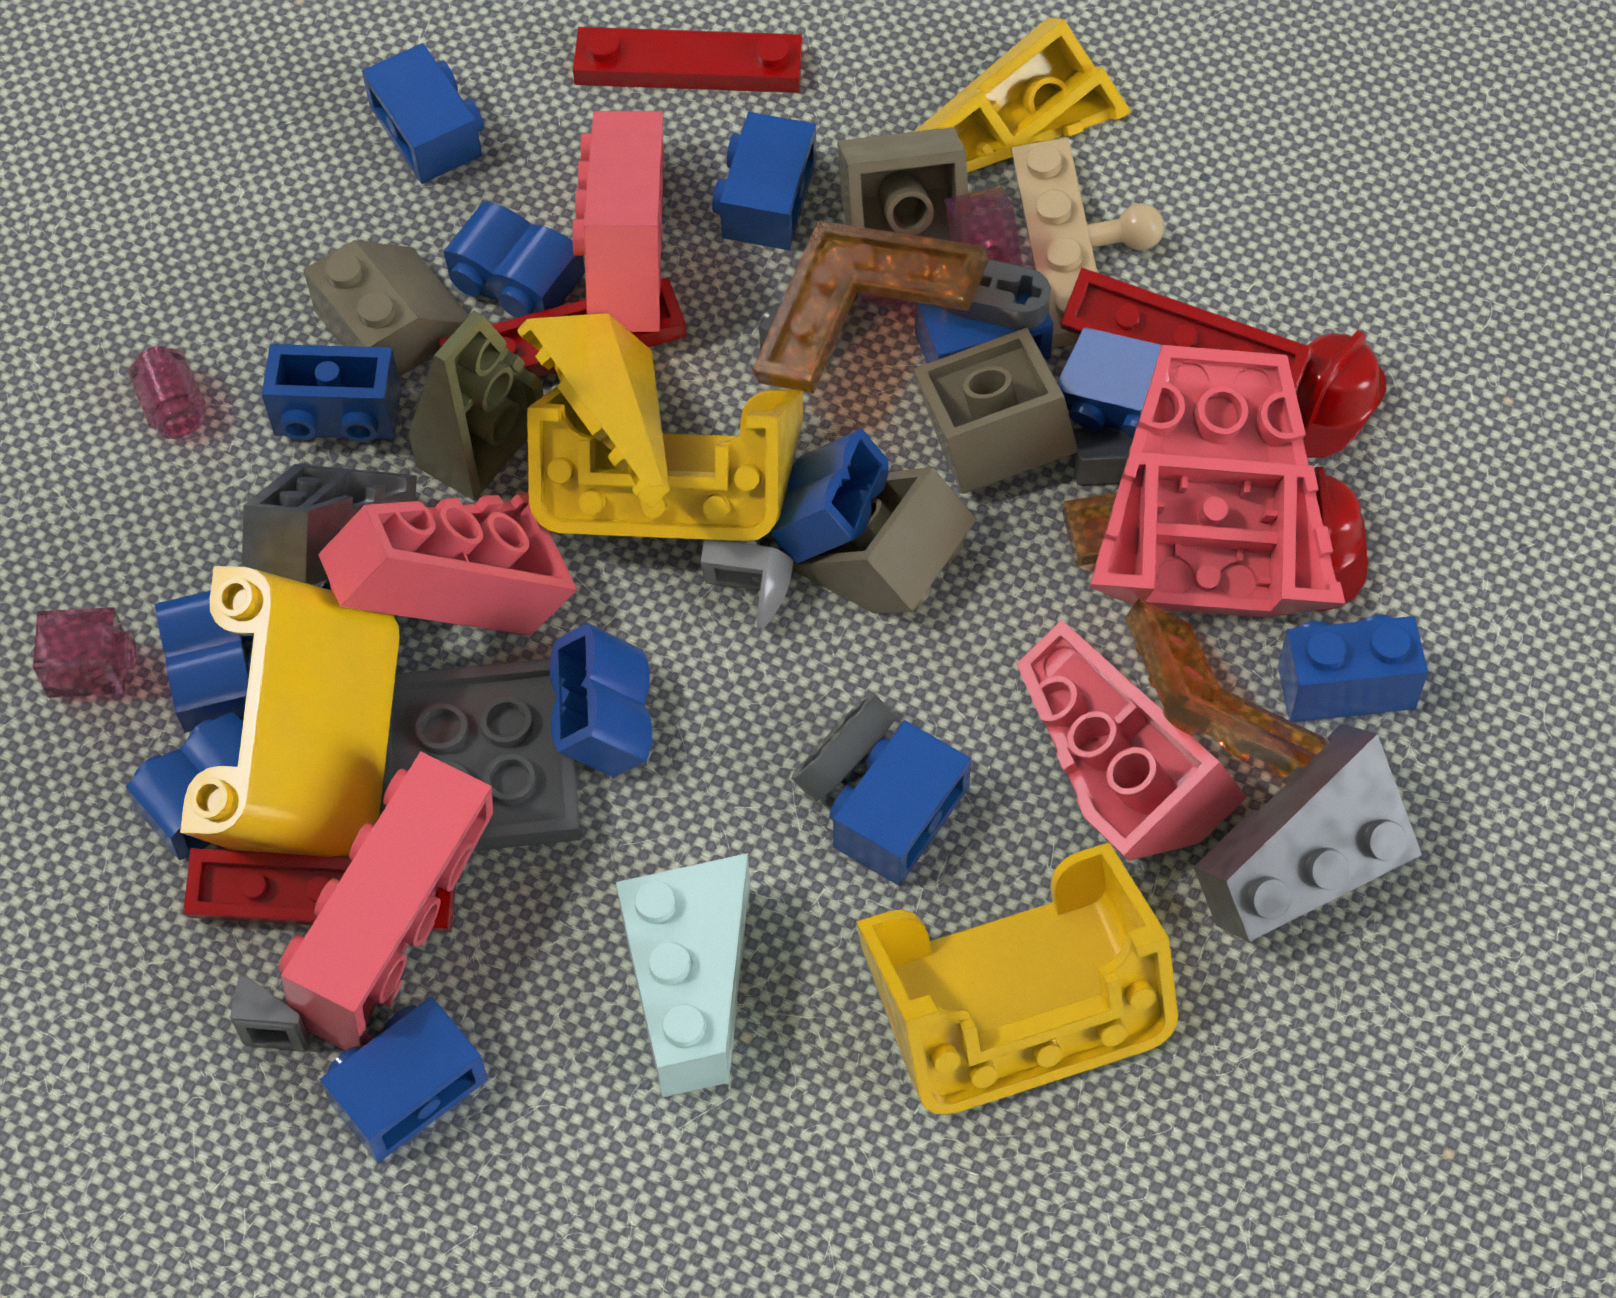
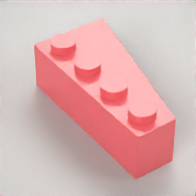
M593 111L592 132L581 133V161H578V189H576L575 193L576 219H573V255L585 256L587 314L609 313L630 332H660L659 295H661L664 180L663 111Z
M529 492L517 493L510 501H502L499 495L482 496L475 504L465 505L461 503L459 498L442 499L435 507L427 508L420 501L364 505L318 554L330 581L331 590L336 596L340 607L531 636L577 591L550 531L538 524L531 513Z
M421 751L408 771L401 768L396 772L384 795L383 803L386 805L384 811L375 825L366 823L360 829L350 849L349 858L352 860L351 864L340 881L332 878L325 885L315 905L314 914L317 915L316 920L305 937L298 934L291 940L279 964V972L282 973L281 979L287 1004L300 1014L307 1032L345 1051L355 1046L362 1048L374 1039L373 1036L367 1034L366 1024L378 1003L391 1007L403 985L400 978L407 961V955L404 953L408 945L413 947L423 946L435 924L434 921L441 900L435 897L438 888L440 887L448 892L453 890L493 815L491 785Z

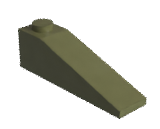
M473 311L435 353L408 433L416 467L473 501L478 498L528 439L527 407L544 396L542 382L539 378L523 367L525 362L506 348L507 342L485 316L476 311Z

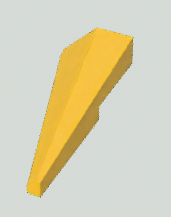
M1048 17L914 132L953 127L966 150L967 173L1011 158V147L1050 141L1063 136L1070 137L1084 132L1083 129L1110 119L1117 120L1123 118L1131 110L1104 68L1094 66L1066 21L1060 18Z
M609 313L527 319L518 328V333L523 339L539 350L535 357L542 366L548 370L553 366L555 367L560 379V383L557 386L592 436L602 441L612 450L608 456L612 464L620 471L628 469L635 484L632 489L633 493L652 509L670 490L652 350Z

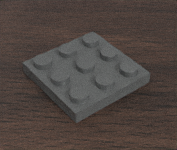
M551 658L395 674L380 815L386 807L383 803L384 795L392 778L401 768L408 771L421 751L492 786L493 815L474 851L581 840L575 760L558 753L551 734V717L557 697L550 680Z

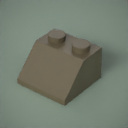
M953 127L837 141L841 198L852 261L857 264V276L941 266L950 257L971 255L966 150Z
M353 240L303 269L314 311L342 346L392 348L399 377L434 357L435 353L440 349L438 339L451 336L469 316L412 247Z
M1027 327L913 369L942 452L962 494L981 487L991 486L1000 480L1039 466L1048 465L1055 460L1078 452L1065 397Z
M933 467L888 472L883 490L878 496L871 499L870 519L863 534L850 542L796 564L794 561L793 568L800 575L874 614L912 612L930 596L932 591L931 584L945 564L953 560L960 553L964 546L963 539L977 518Z

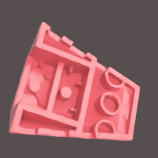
M1171 345L1161 346L1089 588L1139 608L1263 618L1343 607L1346 604L1341 582H1336L1330 557L1333 548L1328 527L1323 526L1316 497L1318 484L1314 467L1309 465L1303 442L1306 433L1287 355Z

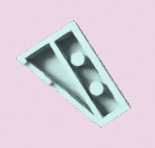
M748 853L616 882L621 916L662 1098L729 1083L738 1004L740 967L744 950L746 913L750 896Z

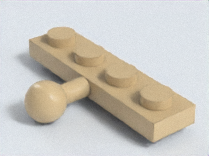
M1066 137L1011 147L1034 269L1043 274L1051 286L1049 314L1054 323L1052 348L1075 345L1080 336L1061 329L1060 321L1081 267L1097 272L1092 248L1123 242L1127 247L1134 250H1148L1159 243L1165 229L1161 213L1155 207L1145 203L1129 206L1123 211L1119 219L1087 224L1069 138Z

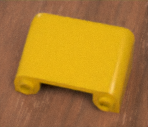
M555 387L527 407L528 485L531 513L538 524L548 531L563 534L729 541L758 540L771 531L781 515L803 422V390L769 389L760 391L752 396L742 410L740 434L738 436L663 433L670 490L651 509L633 493L632 489L635 484L628 469L620 471L612 464L608 458L612 450L602 441L592 436L558 387Z
M214 566L210 592V612L215 622L230 633L254 636L238 767H211L195 776L189 784L184 798L180 833L234 851L349 857L351 846L360 829L366 823L375 825L380 816L400 639L399 625L392 614L340 607L332 590L252 568Z
M1110 842L1072 854L1056 867L1051 876L1052 903L930 941L929 934L921 918L913 912L906 910L888 911L856 921L861 948L910 1079L924 1108L932 1113L941 1115L958 1113L1149 1051L1164 1043L1172 1035L1177 1026L1178 1009L1169 937Z

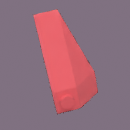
M1063 620L1054 626L1016 663L1039 717L1046 725L1052 738L1061 767L1068 775L1078 797L1076 801L1083 817L1128 861L1201 843L1247 798L1217 758Z

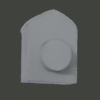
M705 539L700 561L706 584L760 590L757 629L760 630L764 629L772 620L780 607L790 585L794 562L784 552L772 547L759 546L755 540L720 541Z

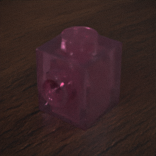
M1002 186L944 199L954 256L972 255L1023 267L1014 207ZM963 280L965 285L973 283L967 280Z
M115 607L37 611L33 669L48 698L125 694L126 669H134L136 666V641L132 631L124 630Z

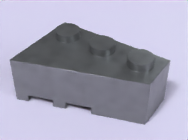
M294 464L243 505L242 567L260 570L310 585L328 580L318 554L364 505L416 501L417 475Z
M1340 724L1327 737L1330 742L1304 768L1297 766L1283 780L1286 785L1259 811L1253 809L1194 866L1217 927L1250 942L1422 855L1378 734Z

